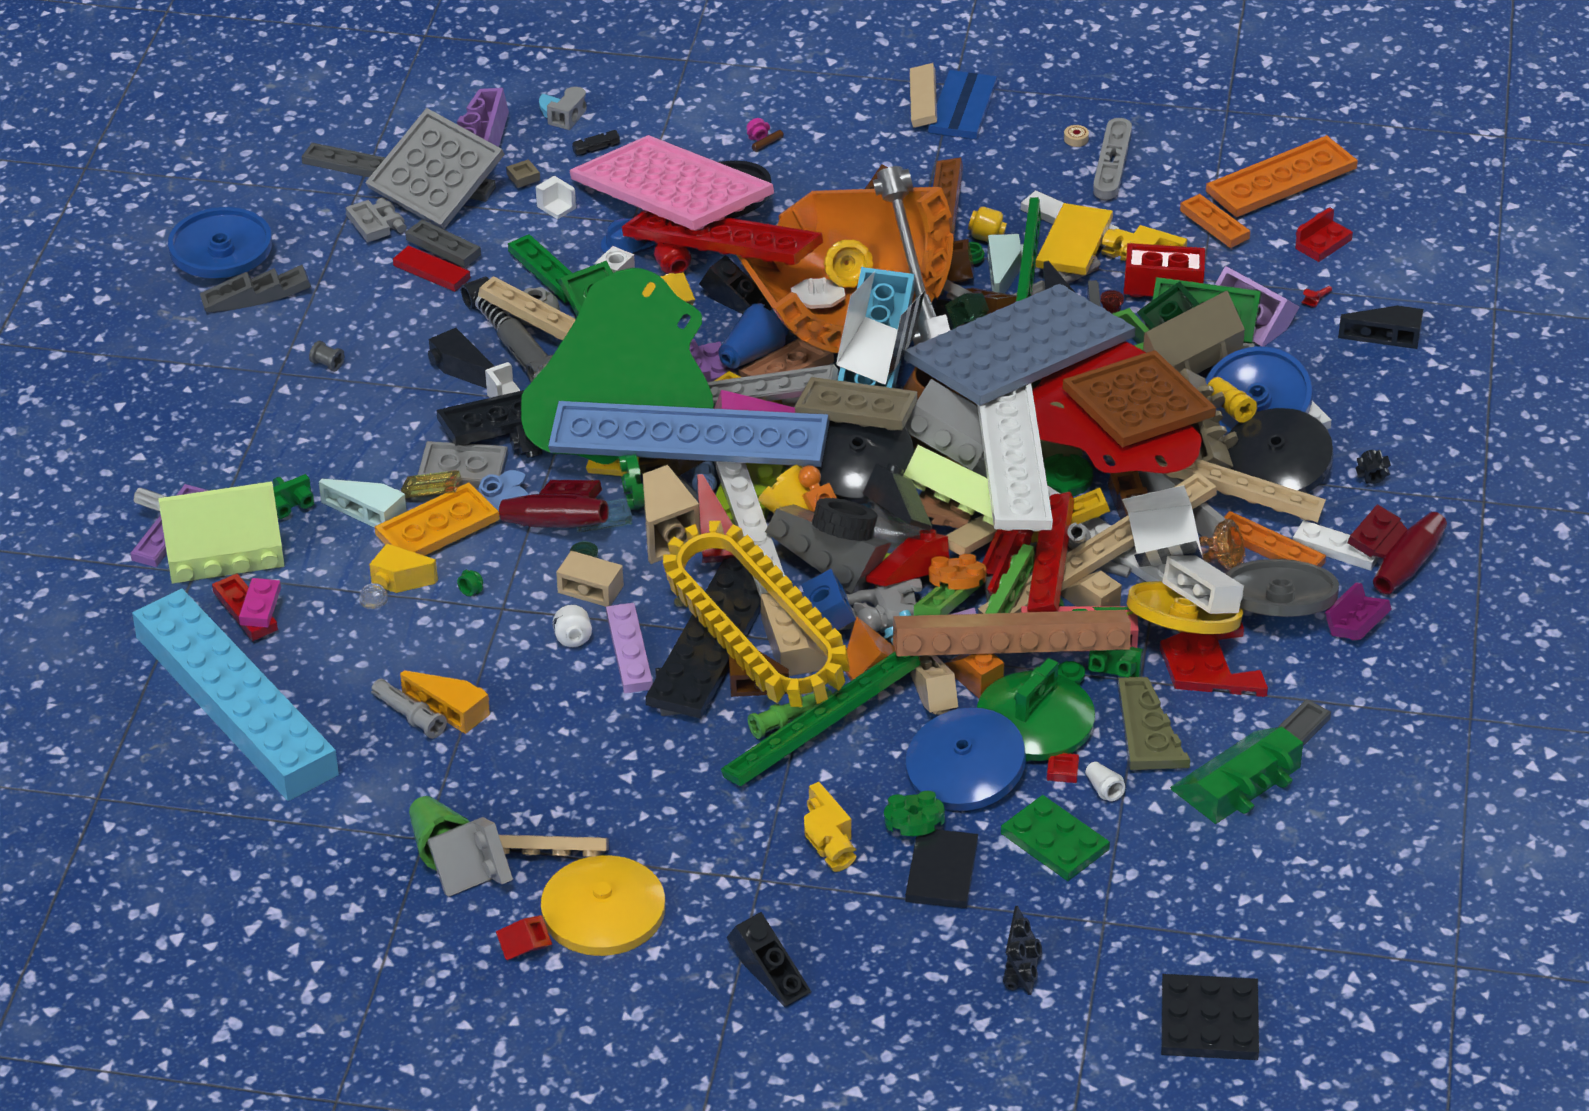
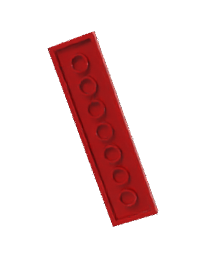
M645 210L622 226L623 236L633 237L635 240H651L656 243L675 244L677 247H693L700 251L711 250L717 251L720 254L740 255L742 258H759L765 262H783L785 265L798 264L801 259L812 253L815 248L823 243V236L820 232L727 217L720 221H713L705 225L701 230H690L683 225L676 224L671 220L659 217Z

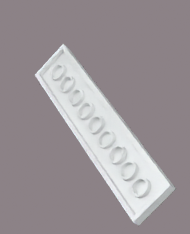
M1030 383L979 406L977 404L994 529L1005 531L1013 529L1032 531L1052 530L1053 519Z

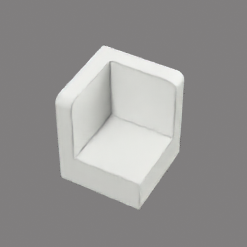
M556 176L536 186L537 207L554 218L560 219L576 209L574 187Z
M509 362L485 370L487 395L489 398L520 391L513 382L512 365Z

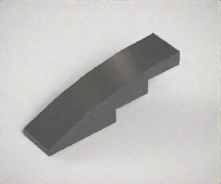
M300 265L280 275L273 268L252 279L245 272L201 292L200 296L206 312L227 311L261 305L285 298L310 288L311 284L303 265Z

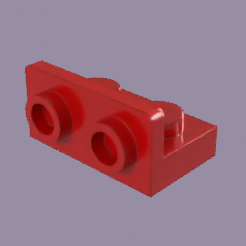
M1329 207L1298 227L1295 249L1320 262L1350 242L1353 232L1333 221L1334 209Z

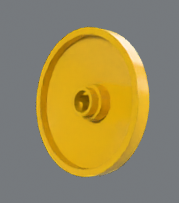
M1162 581L1143 582L1133 585L1129 589L1127 606L1136 615L1157 625L1180 632L1221 634L1237 630L1241 625L1243 615L1241 608H1239V613L1210 614L1163 584Z
M592 856L579 859L564 866L551 877L542 893L541 912L548 933L562 946L586 955H615L635 949L648 941L657 932L665 915V894L657 876L641 863L620 856Z

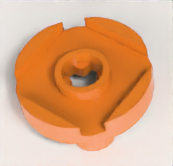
M962 554L959 558L934 557L931 559L929 581L935 586L940 587V582L948 583V589L962 590L980 586L981 579L983 582L986 581V566L976 561V556L973 554Z

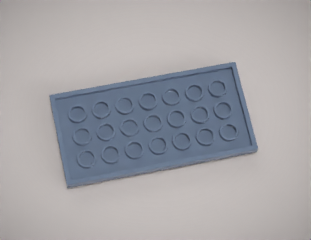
M1058 284L905 350L904 360L980 406L1135 337L1136 327L1106 311L1103 307L1097 306L1084 296L1071 291L1066 286Z

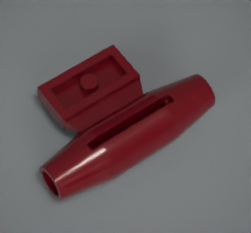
M550 480L539 494L503 499L499 505V516L504 522L529 527L577 528L605 523L608 519L609 507L605 500L595 499L602 491L600 480Z
M1377 504L1350 535L1347 543L1369 557L1384 558L1373 579V585L1380 593L1391 594L1412 578L1434 552L1447 527V521L1440 513L1430 512L1407 529L1401 522V518Z

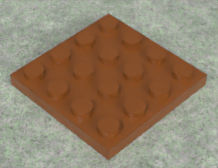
M1156 350L1063 379L1062 388L1122 447L1201 422L1216 415V407Z

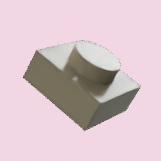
M529 159L506 167L507 176L518 188L540 181V172Z

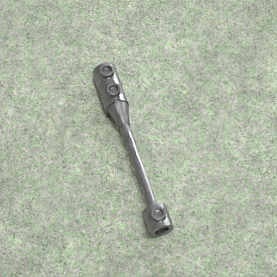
M893 166L877 172L878 179L873 180L876 196L882 194L883 200L893 204L910 274H914L916 300L924 292L925 286L903 204V199L909 194L908 190L913 189L909 169L903 170L901 166ZM926 290L915 337L913 338L914 346L950 331L946 314L936 316Z

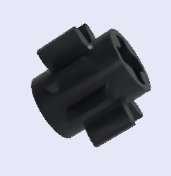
M1368 450L1360 458H1357V475L1359 478L1364 477L1366 483H1379L1386 476L1390 475L1388 469L1391 466L1389 457L1382 456L1381 450Z

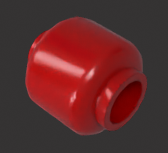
M660 242L654 250L655 259L661 270L666 274L683 273L691 263L692 257L687 247H677L675 244Z

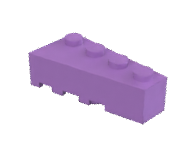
M479 89L466 107L467 113L460 116L457 124L499 147L509 113L504 89Z

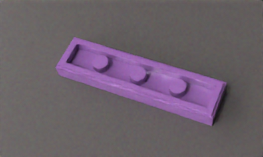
M184 484L177 495L209 490ZM161 515L130 553L132 561L157 567L166 556L167 551Z

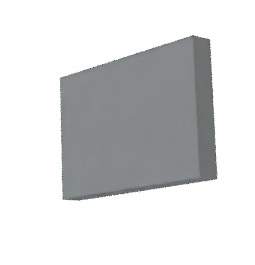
M427 441L417 476L418 484L451 480L459 481L461 479L458 487L469 482L474 488H479V484L485 476L490 474L500 476L503 474L508 456V446L479 444L455 446L454 443Z

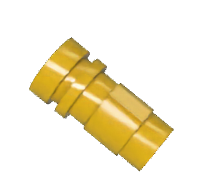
M1215 377L1207 384V386H1212L1214 392L1210 395L1211 397L1214 394L1223 392L1225 402L1221 407L1238 422H1247L1255 415L1257 410L1256 401L1245 392L1235 388L1228 381L1223 380L1221 377Z

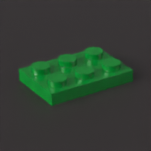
M1041 795L1001 825V834L1066 881H1070L1109 851L1110 841L1044 795Z

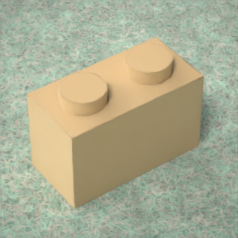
M570 551L556 572L558 593L605 607L611 606L624 586L623 565Z

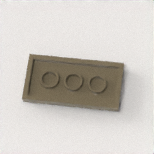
M811 377L795 405V413L828 414L829 420L835 423L845 422L859 424L863 427L874 426L888 430H903L917 403V391Z

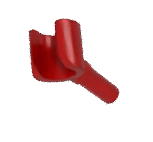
M1327 286L1320 291L1306 288L1303 292L1305 298L1301 303L1316 307L1320 298L1330 293L1332 287Z

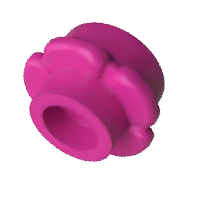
M761 118L751 120L746 127L749 139L757 141L763 139L768 135L770 125Z

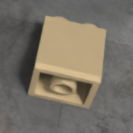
M668 465L643 474L647 551L650 564L663 560V554L670 555L668 543L674 536L683 541L684 544L688 541L685 528L696 524L700 535L699 503Z

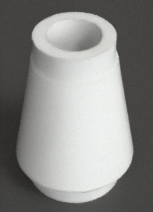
M1092 762L1087 766L1085 774L1100 798L1115 801L1123 795L1125 783L1121 775L1101 765L1099 762Z

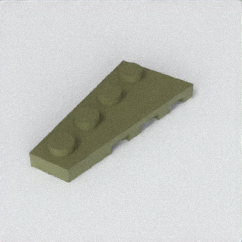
M1148 677L1118 678V691L1130 770L1190 768V758L1187 752L1184 753L1178 735L1174 734L1167 713L1164 714L1161 709V702Z

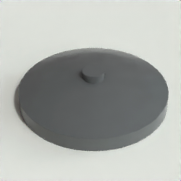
M1287 559L1256 560L1237 565L1226 573V575L1244 585L1240 608L1253 613L1283 617L1303 616L1324 611L1333 606L1338 599L1339 582L1337 578L1326 569L1306 562Z

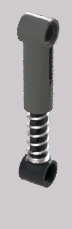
M487 276L462 284L460 290L465 305L469 309H479L485 318L489 320L490 324L497 330L498 338L527 371L528 378L532 382L548 364L553 355L548 356L517 319H513L507 311L478 296L479 288L489 280Z

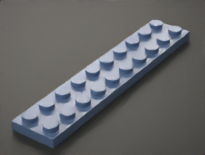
M559 401L548 447L551 453L607 456L636 454L637 457L776 465L797 464L798 466L811 465L821 467L830 420L828 414Z

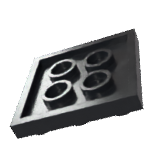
M1162 974L1161 1055L1258 1060V979Z

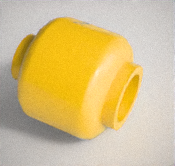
M982 206L978 211L973 210L968 230L971 231V236L974 239L988 243V235H1004L1007 223L1003 222L1002 212Z

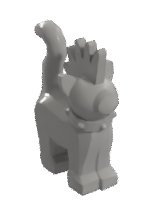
M912 579L888 586H880L876 589L858 590L846 595L850 605L854 607L852 611L855 619L857 616L876 632L884 633V630L893 626V616H899L901 611L910 610L911 616H914V605L917 603L915 602L914 592L922 591V584L920 579ZM862 602H871L874 607L868 606L866 603ZM855 621L839 630L853 629Z

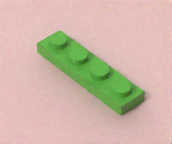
M1022 544L1018 554L1013 555L1007 574L1002 575L996 594L993 593L991 595L985 614L1011 612L1033 572L1035 561L1034 546Z
M980 580V586L962 590L948 589V583L941 582L940 587H935L914 605V616L948 615L984 584L983 580Z

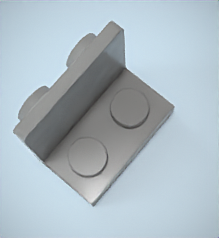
M484 817L428 839V845L444 893L447 896L454 895L490 879L500 884L513 880L496 825Z

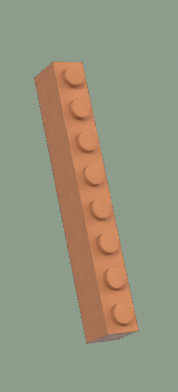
M1125 610L893 616V646L897 656L1130 650L1131 621Z

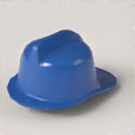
M620 218L614 220L608 226L606 236L601 241V249L603 253H606L614 246L629 253H634L656 245V242L651 240H635L633 237L623 236L622 226L631 219Z

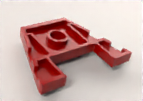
M1242 622L1237 630L1228 633L1197 634L1181 632L1161 640L1160 651L1174 689L1212 692L1213 688L1227 689L1230 694L1241 695L1242 691L1256 692V696L1259 697L1267 696L1268 687L1261 670L1231 674L1218 640L1243 637L1244 627Z

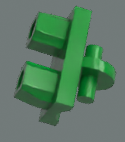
M306 474L284 482L281 477L273 479L277 517L279 519L289 516L291 508L299 505L301 508L306 509L314 505L310 478Z
M1130 647V650L1090 651L1088 670L1115 674L1127 678L1140 677L1143 649Z

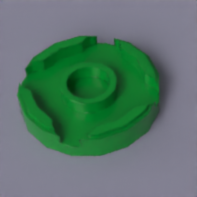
M1055 454L1043 461L1047 486L1060 494L1071 491L1072 496L1084 493L1091 487L1093 470L1086 459L1074 454H1070V457H1063V454Z

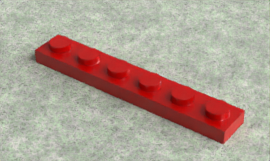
M1071 491L1049 496L1053 519L1052 530L1039 531L1027 606L1028 612H1058L1069 541L1067 530L1071 525L1074 498Z

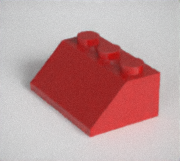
M1127 243L1124 294L1132 297L1153 296L1156 277L1204 283L1205 248Z

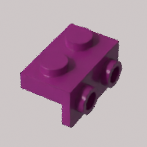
M1356 582L1333 606L1326 610L1325 614L1332 636L1360 640L1392 608L1390 601L1387 599L1366 597L1362 583Z

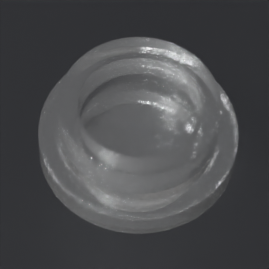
M371 583L362 588L359 601L367 609H378L387 603L388 594L380 584Z

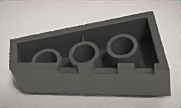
M794 504L776 509L765 531L768 535L821 573L832 569L844 589L850 594L869 588L871 583L866 582V576L883 561L892 542L875 537L867 541L838 538L815 528L812 525L814 512Z

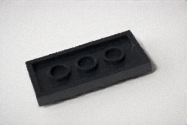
M524 390L436 410L437 420L455 446L468 445L475 441L494 439L497 436L513 433L512 428L522 425L521 401Z

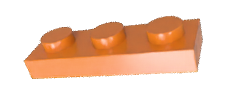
M1198 194L1180 203V211L1229 248L1250 239L1249 229L1203 195Z

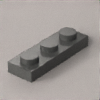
M423 219L405 232L407 241L464 268L481 256L480 246Z

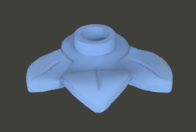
M509 470L500 476L494 474L487 475L479 484V493L499 511V505L503 499L528 495L520 486L524 482L526 474L516 470Z

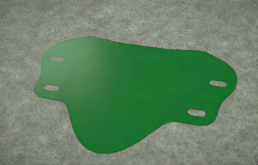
M628 268L616 271L594 283L588 291L575 322L556 352L522 394L521 422L525 435L537 447L550 452L548 447L559 401L713 409V394L705 376L689 350L690 342L702 324L700 311L679 298L663 278L645 269ZM650 282L654 283L655 289L651 295L644 297L642 292L647 284ZM684 314L690 315L691 318L686 327L680 329L678 322ZM554 453L578 455L600 464H611L618 460V456Z

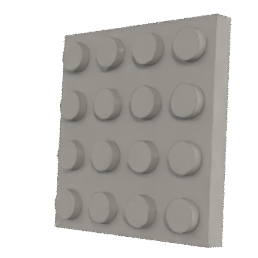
M426 108L365 183L371 190L433 225L445 229L505 154L496 145Z

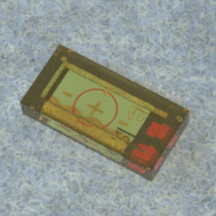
M454 470L408 476L401 488V492L405 494V498L456 492L461 481L460 471Z

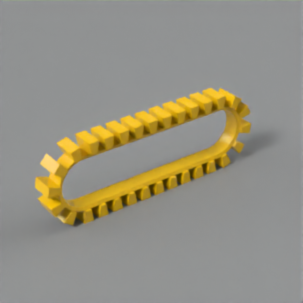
M709 521L710 533L699 535L696 524L685 528L688 539L685 544L675 536L668 543L670 555L663 554V566L672 592L677 597H680L681 602L686 607L689 606L690 612L695 617L698 616L699 622L705 628H708V632L714 638L717 637L718 643L724 649H727V653L733 659L736 658L737 664L743 670H746L747 675L752 681H756V685L762 692L767 690L769 699L778 703L785 692H787L790 707H803L802 694L813 692L818 704L828 699L825 688L827 683L838 691L845 684L843 671H849V658L846 645L843 644L842 635L836 628L832 629V624L825 617L822 618L821 612L816 607H812V603L806 596L803 597L802 592L796 586L793 587L792 581L786 575L783 577V572L777 565H773V561L767 555L764 556L763 550L758 545H754V541L748 534L746 536L743 535L742 528L733 524L726 535H724L721 521ZM712 548H720L731 552L828 656L822 669L805 678H788L779 674L687 573L685 566L690 558L698 552Z

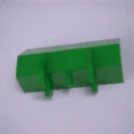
M1282 726L1254 731L1170 788L1210 821L1217 824L1237 810L1241 813L1250 812L1254 808V804L1251 801L1272 786L1277 785L1278 787L1285 788L1290 785L1293 779L1289 775L1301 767L1303 742Z

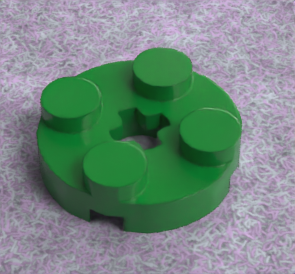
M636 454L618 456L621 472L626 473L621 477L623 492H629V494H626L628 511L643 508L644 490L640 479L641 473Z
M922 791L919 794L906 796L900 794L892 795L888 798V805L884 809L885 826L892 832L893 828L900 829L901 835L920 836L935 831L936 824L940 822L942 826L945 822L944 805L940 800L936 799V794L933 791Z

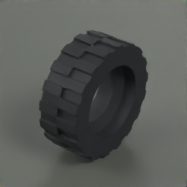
M821 498L817 500L812 525L819 529V531L831 536L847 540L867 541L873 538L878 515L873 509L856 502L837 498Z

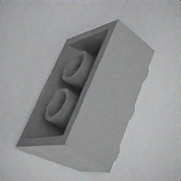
M931 379L918 398L905 424V428L912 436L968 469L973 470L984 454L978 406Z

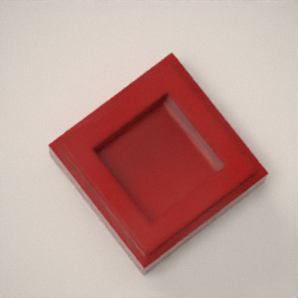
M1063 753L1050 756L1048 760L1047 781L1077 783L1079 755Z

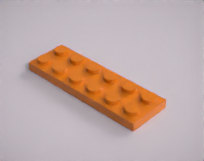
M1326 135L1206 183V192L1232 215L1239 217L1357 169L1358 160Z

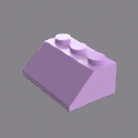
M1225 266L1215 284L1261 291L1253 342L1263 347L1287 330L1299 309V306L1227 266Z

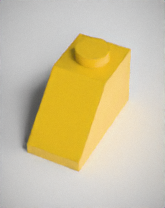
M388 543L369 564L372 585L394 593L433 585L438 581L436 559Z

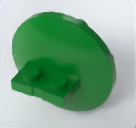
M1050 658L1040 667L1037 666L1033 671L1013 673L996 680L985 689L977 704V708L1000 713L1015 724L1023 738L1026 749V762L1030 760H1049L1050 756L1063 753L1073 754L1074 751L1079 749L1089 739L1095 723V709L1089 695L1074 681L1058 675V662Z

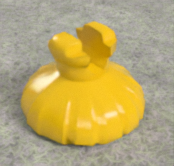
M854 239L841 240L834 243L828 249L824 259L825 272L829 279L840 287L855 288L858 285L861 267L873 269V257L871 252L868 251L869 248Z

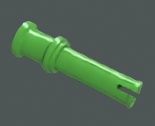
M825 687L827 696H830L832 694L831 690ZM811 693L802 697L803 707H790V703L784 705L773 704L767 711L748 715V725L751 733L757 739H761L765 736V733L775 729L779 730L817 704L814 694Z

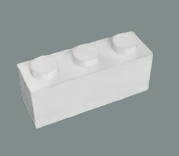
M1196 555L1167 556L1163 584L1210 614L1239 613L1244 585Z

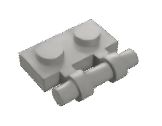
M379 198L374 205L369 200L345 207L346 216L367 242L391 235L390 228L397 230L399 233H403L407 228L404 224V218L399 213H396L393 204L384 198Z

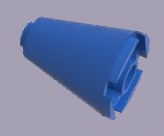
M759 303L753 304L745 310L718 350L720 360L725 366L733 369L740 367L786 345L785 336L788 335V329L773 309L769 311L764 308L765 304Z

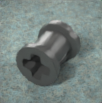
M323 341L315 342L309 354L310 362L324 364L333 372L342 366L345 358L344 350L330 348Z

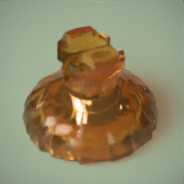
M1225 519L1218 523L1215 527L1213 538H1208L1207 536L1199 538L1200 546H1209V551L1202 553V560L1209 563L1217 558L1218 562L1227 570L1244 563V539L1238 525L1232 519Z

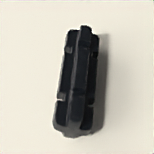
M616 130L606 132V135L601 133L585 138V141H582V139L574 141L572 149L577 156L586 154L587 150L588 152H593L608 147V144L610 146L619 144L620 136Z

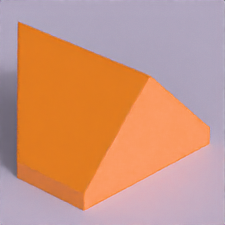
M857 616L847 646L849 671L845 672L851 681L895 652L894 646Z

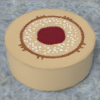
M1071 125L1064 130V141L1066 144L1073 147H1081L1088 143L1089 131L1086 127Z

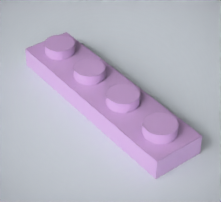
M635 604L606 606V616L624 693L649 690L653 681Z

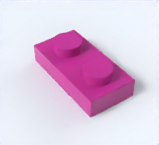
M251 579L239 615L240 625L269 627L281 590L280 580Z

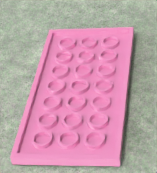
M649 135L570 170L572 180L594 188L599 192L606 193L613 198L623 200L628 204L635 205L645 211L654 213L659 217L671 220L676 224L683 225L690 230H701L705 225L713 221H720L726 215L742 211L746 206L761 202L765 197L774 194L772 183Z

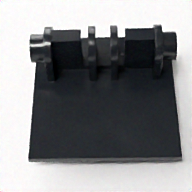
M1015 906L1005 952L1007 962L1003 983L1008 990L1013 991L1018 987H1024L1028 995H1032L1033 984L1038 977L1037 964L1039 957L1042 956V945L1040 940L1036 939L1032 933L1028 918H1024L1019 907Z

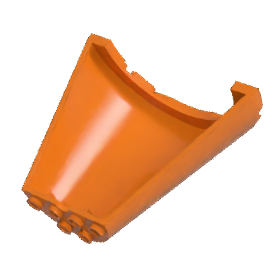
M913 187L912 190H908L909 194L903 199V204L926 294H928L932 303L934 298L938 299L951 265L954 241L953 233H950L949 224L951 212L941 187ZM875 189L811 191L779 214V222L776 226L822 233L823 243L815 248L812 253L801 259L798 264L785 265L783 262H765L759 258H742L740 255H736L784 325L797 337L819 349L833 353L839 352L850 296L857 290V286L855 288H844L845 299L835 306L814 309L807 308L798 295L791 292V288L809 278L820 279L825 277L829 279L825 272L824 259L828 249L834 243L841 240H857L869 248L868 251L871 252L873 257V269L910 273L893 204L883 200L882 194L876 196ZM914 291L913 302L915 301V297H916L915 291Z

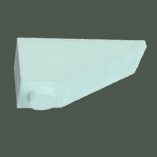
M1019 234L988 235L987 256L991 287L994 292L1005 294L1020 272L1024 244H1020Z
M321 479L319 481L321 503L372 527L407 511L405 494L385 484Z

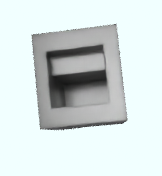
M570 87L565 90L564 96L558 103L551 101L547 105L548 124L570 130L586 111V102L584 100L586 91L581 87Z

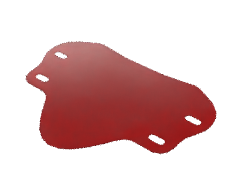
M1126 341L1041 378V382L1032 389L1040 440L1081 448L1088 454L1094 466L1105 473L1128 471L1172 473L1184 470L1193 465L1198 458L1202 438L1192 425H1188L1122 447L1062 388L1063 379L1146 353ZM1059 402L1063 404L1064 408L1052 405L1050 403ZM1110 455L1116 464L1109 466L1103 456ZM1155 456H1162L1167 462V466H1160Z

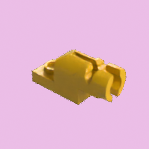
M1139 225L1134 233L1121 229H1108L1102 239V244L1106 245V247L1101 250V253L1113 258L1121 256L1120 260L1126 261L1127 243L1187 247V239Z
M820 782L814 783L809 786L807 807L810 812L804 816V836L815 847L821 857H826L824 859L826 864L834 872H840L848 868L857 857L853 853L856 851V848L850 841L851 818Z

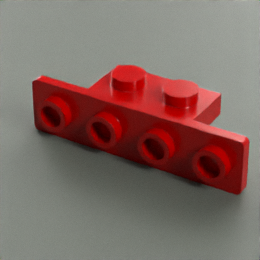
M997 529L982 562L986 566V577L993 576L987 588L990 596L993 593L996 594L1002 575L1007 574L1013 555L1018 554L1022 544L1031 545L1034 531L1014 529L1005 531Z

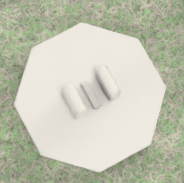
M825 277L805 279L791 288V292L796 293L802 303L810 309L830 308L845 299L844 287L838 286Z

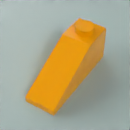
M406 670L400 673L402 692L416 702H425L431 711L443 714L447 719V723L464 734L468 733L490 715L488 694L482 688L476 687L468 681Z

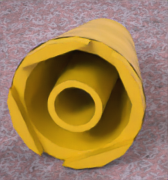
M796 464L776 478L777 482L772 487L768 486L759 496L758 500L773 513H775L777 508L793 504L809 510L802 495L810 491V489L804 487L798 478L799 472L803 467Z

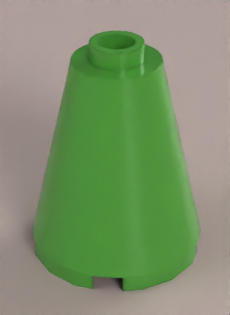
M422 796L411 804L409 815L419 856L427 867L437 871L428 845V839L470 821L433 797Z

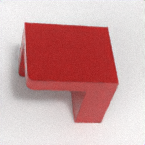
M542 915L524 918L496 931L506 960L552 945Z

